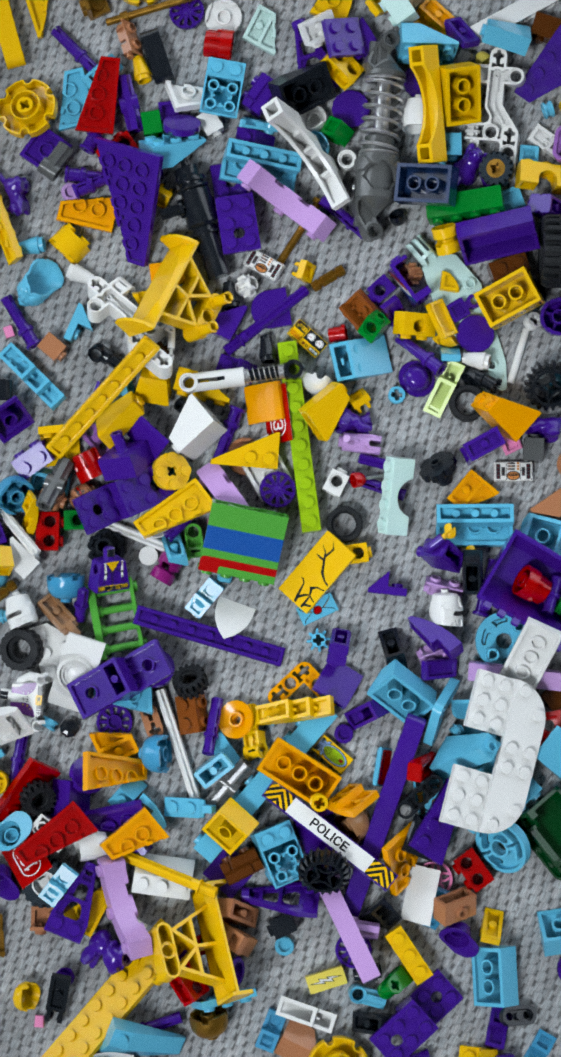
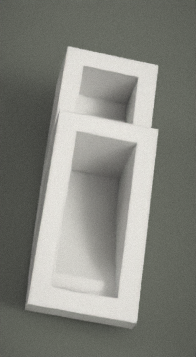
M281 996L275 1013L278 1016L330 1034L333 1033L338 1018L337 1014L285 996Z

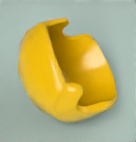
M33 982L20 983L13 993L14 1006L20 1011L25 1012L28 1009H35L40 1000V987L37 983Z

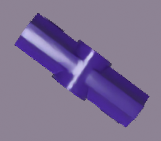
M119 75L118 100L121 113L124 115L127 131L129 134L139 133L143 131V125L139 112L140 106L137 94L134 92L131 75Z

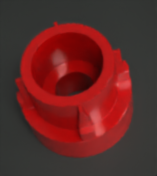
M227 29L206 30L203 55L205 57L231 60L235 31Z
M96 447L72 457L75 474L80 484L102 475L97 461L102 455H100Z
M526 565L517 574L513 582L512 593L524 600L532 601L539 605L549 595L552 582L543 576L540 570L531 565Z

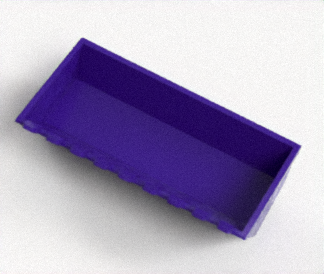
M515 529L486 572L477 598L484 601L482 607L486 610H490L492 606L498 609L496 614L502 619L505 615L511 617L510 623L515 627H518L520 623L525 625L528 617H531L561 631V615L554 612L553 616H549L541 612L545 600L538 605L512 593L513 582L520 570L526 565H531L540 570L542 575L548 578L549 581H551L553 575L561 577V555ZM561 642L556 650L557 652L561 651Z

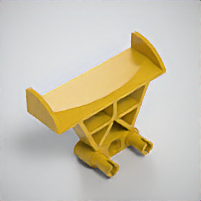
M179 234L162 235L160 241L169 248L134 316L132 318H118L115 324L129 337L153 330L159 321L182 329L183 337L187 342L204 339L208 334L215 333L219 329L218 323L215 320L222 306L232 303L233 295L229 291L222 294L210 293L192 258L199 244L197 240ZM184 274L186 280L182 287H180L178 282ZM170 298H172L174 303L169 312L166 313L164 309ZM191 301H198L194 309H192Z
M226 879L206 881V883L219 888L226 884L227 881ZM195 891L191 892L195 908L194 913L172 928L169 924L161 922L149 931L157 972L153 975L152 980L156 978L153 981L156 986L169 983L178 976L210 985L214 988L218 1006L240 1000L254 993L253 989L239 990L217 896L213 899L201 893L196 894ZM197 916L203 942L199 944L197 943L192 918ZM181 927L183 934L177 931L176 929ZM176 944L188 951L180 962ZM162 949L166 951L167 956L163 954ZM199 951H205L210 974L204 973ZM188 961L190 962L191 968L185 967Z

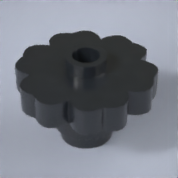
M441 451L435 453L430 459L424 460L420 466L421 471L419 474L426 483L432 481L440 486H447L453 481L452 476L457 468L455 465L457 460L451 452L444 453Z
M110 529L99 530L97 536H91L90 542L87 544L88 549L91 550L88 554L91 560L96 557H102L103 547L105 546L115 547V555L123 559L127 552L123 547L125 540L118 532L113 533Z

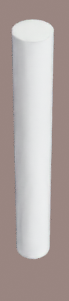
M526 328L522 329L507 383L510 384L515 382L530 331Z

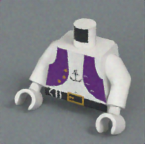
M29 671L19 676L12 683V689L1 688L0 699L10 700V706L18 707L32 725V730L34 732H41L43 729L40 728V725L46 722L45 720H38V718H41L44 711L46 684H49L44 677L48 676V673L40 674Z

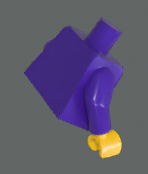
M448 523L444 526L443 534L440 533L433 539L427 538L423 546H418L416 550L417 556L423 558L433 568L460 573L463 553L448 540L456 536V527L452 528V524ZM469 545L465 548V550H476L474 545Z

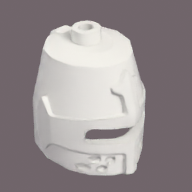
M416 94L415 97L407 99L402 111V130L412 135L421 133L423 122L422 96Z
M441 589L440 593H434L429 608L430 621L439 625L463 626V615L459 613V611H463L460 596L449 592V589Z
M17 591L5 600V615L10 630L22 628L38 621L35 606L28 594H20Z
M97 831L74 842L79 862L95 860L107 855L99 845L107 838L106 832Z

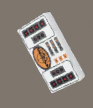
M258 250L251 251L243 263L244 266L275 283L286 267L284 264Z
M494 462V482L533 481L532 462Z

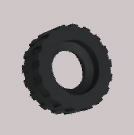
M18 628L10 630V632H7L2 637L0 655L7 667H10L12 670L23 671L34 668L41 662L40 660L44 655L43 640H41L40 635L36 631L30 630V628ZM18 640H25L30 646V653L24 659L18 658L13 651L14 644Z

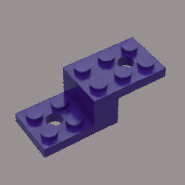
M221 164L211 165L210 171L223 256L261 250L252 189L249 192L241 184H236L234 187L227 186L226 181L219 180ZM238 228L245 231L244 237L236 238L234 236L235 230Z
M150 465L138 477L114 480L72 499V502L86 534L90 535L122 519L130 518L158 505L177 490L167 491L159 487L157 490H153L150 487V482L153 480L152 476L154 475L152 465ZM95 504L99 505L101 508V513L99 515H96L93 512V506Z
M153 639L124 657L111 658L66 686L82 718L88 719L117 701L131 699L174 674V671L158 639ZM147 660H151L153 664L149 671L145 668ZM91 687L96 691L94 698H90L88 695Z
M438 969L432 972L433 976L422 982L394 1008L397 1012L369 1037V1040L385 1057H409L439 1029L436 1024L464 999ZM435 991L441 993V999L438 1002H434L431 999V995ZM394 1035L401 1036L402 1041L399 1045L391 1043Z

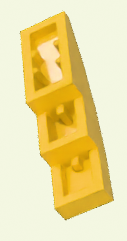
M331 695L317 698L305 697L296 700L284 699L255 706L257 726L299 722L335 715L334 697Z

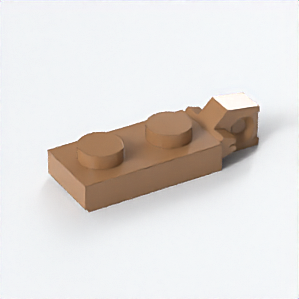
M49 593L37 602L38 608L62 634L67 635L70 631L81 635L77 628L76 618L58 598L53 597Z

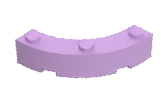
M249 159L238 174L237 178L242 182L241 186L249 192L252 189L274 206L273 211L281 217L283 214L305 229L307 231L306 235L312 240L319 239L324 242L337 225L327 215L305 202L299 195L276 180L273 175L253 160Z
M209 462L196 471L200 477L198 479L199 483L204 489L207 488L215 499L249 506L220 465L210 464Z
M108 855L97 858L98 866H95L97 876L100 877L107 905L106 915L108 920H112L123 954H127L131 961L153 955L151 936L143 922H138V910L131 894L128 895L126 884L129 883L125 859L121 856L112 860Z

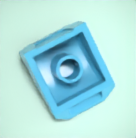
M528 513L523 519L520 531L561 555V521Z

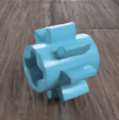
M316 628L314 635L310 632L308 633L312 637L311 640L306 641V643H312L310 650L317 647L318 651L321 652L322 646L328 648L325 642L330 640V638H325L326 631H323L321 634L318 628ZM316 635L324 639L320 646H317V643H313Z

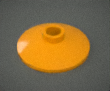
M239 700L230 701L222 707L219 722L221 732L226 737L232 739L246 736L254 722L252 709L248 704ZM240 717L241 720H240V723L238 724V723H237V718Z

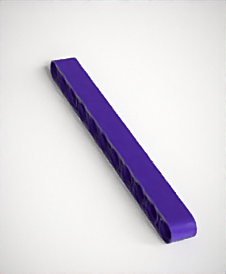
M411 713L407 714L379 794L380 797L377 800L370 820L369 830L361 846L376 859H379L381 848L384 845L406 782L408 763L414 759L427 719ZM356 868L352 871L344 894V900L352 916L358 917L371 880Z

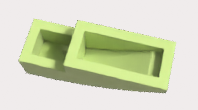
M461 361L446 362L447 367L439 376L423 411L438 418L441 417L466 367V364H462Z

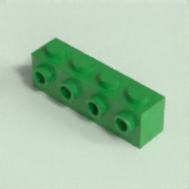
M501 185L459 191L456 195L455 207L426 206L427 219L429 224L434 226L442 225L446 222L458 223L465 219H475L505 211Z

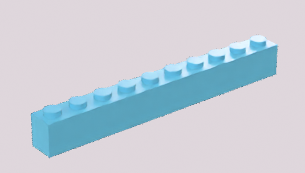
M335 714L333 716L296 722L297 728L293 733L289 731L283 737V740L307 753L338 716ZM260 771L255 777L251 774L244 782L247 786L243 791L238 789L231 798L250 815H253L266 800L262 797V794L273 780ZM200 833L193 841L196 844L193 848L210 863L223 850L206 833L204 835Z

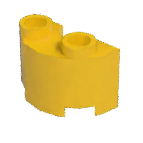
M68 223L63 225L48 242L70 263L78 264L91 251L88 248L90 243L83 236L79 238L75 234L76 229Z

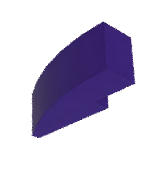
M408 617L410 628L433 652L440 648L451 660L464 652L462 642L445 628L422 618Z

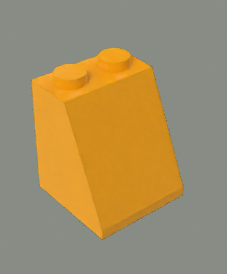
M485 391L479 393L471 404L476 412L492 428L497 426L503 437L515 442L520 439L541 415V412Z

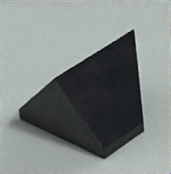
M383 896L358 917L359 920L380 923V927L385 928L387 931L402 919Z

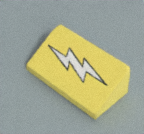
M342 964L305 976L311 995L348 983Z

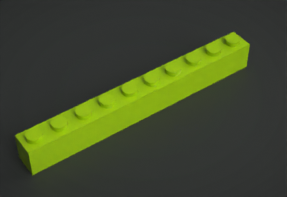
M296 340L277 343L280 364H284L292 359L299 361ZM291 366L289 373L296 375L299 372V366ZM282 379V384L286 383L293 437V440H290L302 534L321 532L308 425L298 410L305 404L302 380Z

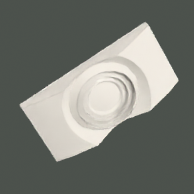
M69 631L48 696V703L79 712L66 685L99 666L106 643Z
M0 707V745L35 733L32 730V725L18 707Z

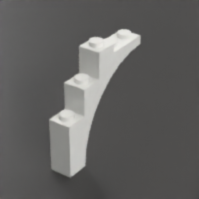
M278 97L263 105L261 109L267 122L291 144L319 183L331 208L336 211L350 202L351 199L339 176L340 171L334 158L323 151L317 136L305 128L299 113Z

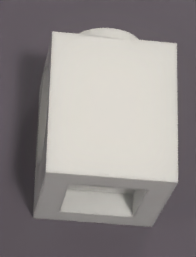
M202 113L196 116L201 121V129L208 140L211 138L215 140L223 135L224 126L217 115Z
M339 467L337 470L332 468L322 490L339 499L350 478L347 476L348 472ZM332 478H341L342 484L339 487L333 486L331 483Z

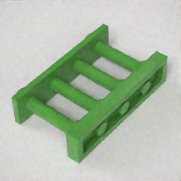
M128 577L129 589L99 594L89 589L88 601L95 640L105 643L104 637L107 634L137 629L139 640L110 646L106 644L101 661L108 660V655H111V653L136 649L148 643L147 637H143L141 626L132 624L133 622L107 627L101 623V618L108 614L133 610L135 616L137 609L135 592L138 591L137 581L133 580L132 577ZM130 591L131 603L104 608L98 606L97 599H100V596Z

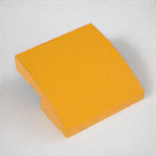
M425 0L416 11L420 18L413 23H421L446 35L444 21L455 17L438 1Z
M281 381L244 387L248 425L285 419Z
M361 783L348 784L328 800L327 809L345 817L355 818L380 796L377 790H364Z

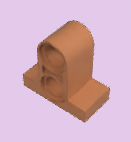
M223 921L229 949L239 956L243 955L249 958L258 940Z

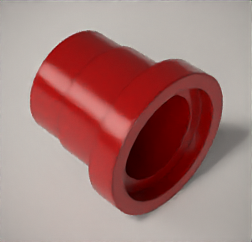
M341 324L340 327L328 328L330 343L348 340L346 324Z

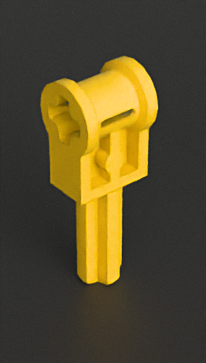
M252 703L248 705L254 715L253 726L250 732L243 737V756L248 761H253L258 757L264 758L269 750L266 744L265 731L259 730V725H256V704Z

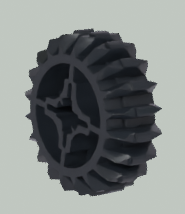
M552 359L549 364L547 360H544V365L542 366L537 362L538 368L531 367L533 373H526L528 380H524L526 385L524 392L527 393L526 398L531 399L530 403L532 405L536 404L537 409L543 406L544 411H547L549 407H551L552 411H555L556 405L561 408V383L556 381L555 373L561 375V362L556 364V361ZM552 382L553 385L550 386V388L547 389L546 386L549 385V383ZM535 387L543 390L544 398L536 394Z
M318 847L316 851L311 849L309 853H305L303 858H301L298 866V877L302 886H307L308 891L313 890L314 894L321 892L322 896L324 893L331 895L332 891L338 893L339 889L344 890L345 885L348 884L349 877L351 876L350 864L347 862L346 856H342L341 851L335 853L334 848L330 851L327 847L324 850Z

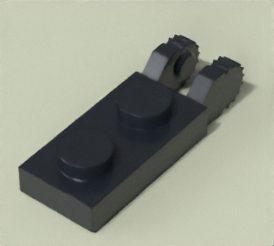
M52 973L45 1021L50 1022L52 1011L59 1012L57 1023L62 1024L72 976Z

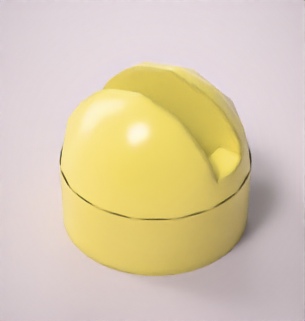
M485 51L478 52L475 58L476 63L488 64L490 62V55Z

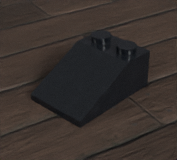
M326 61L283 74L268 82L272 97H278L297 111L299 115L337 97Z

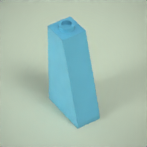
M489 733L446 736L429 769L442 779L449 778L453 764L474 768L490 762L494 759L501 744Z

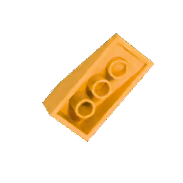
M280 737L276 738L257 767L258 771L308 803L310 797L315 793L323 794L328 800L342 779L338 773ZM319 798L318 801H314V803L317 805L316 807H318L319 804H323L321 798Z

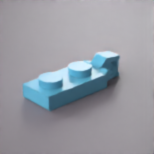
M165 797L164 816L204 818L205 813H216V805L206 804V800H203V798Z

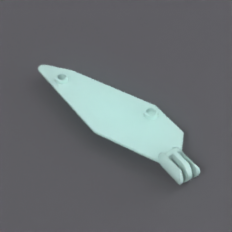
M420 234L417 236V239L411 241V244L408 243L406 245V248L421 264L426 283L432 291L431 298L433 302L443 298L446 306L459 298H462L465 302L469 295L483 289L480 281L457 255L438 256L437 252L431 248ZM442 271L450 273L459 285V293L439 291ZM475 297L470 300L472 304H477ZM480 307L474 310L469 309L471 312L469 316L479 315L485 317ZM461 321L455 323L456 329L458 325L461 323ZM494 330L493 343L488 349L483 351L491 355L490 363L494 365V368L484 369V371H487L488 375L496 379L500 378L502 383L498 389L505 391L507 389L506 360L497 332Z

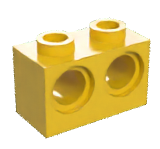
M327 52L320 61H326L330 77L344 91L364 71L363 67L353 57L329 58Z

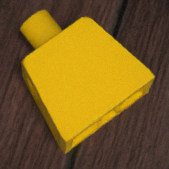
M143 367L134 394L136 396L139 395L145 403L169 407L172 395L170 378L160 379L146 367Z

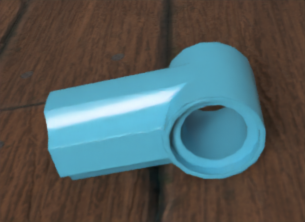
M358 983L352 984L348 989V996L352 1002L384 1009L387 1000L382 999L376 989L368 988ZM355 989L362 990V995L359 998L352 996Z

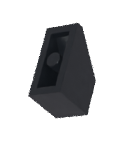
M397 628L378 632L386 665L396 659L408 668Z
M353 1011L352 1031L373 1035L393 1014Z

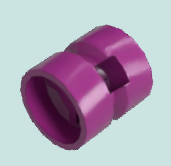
M163 551L158 558L159 564L154 565L149 575L171 587L176 578L175 573H179L183 565L168 562L166 552Z

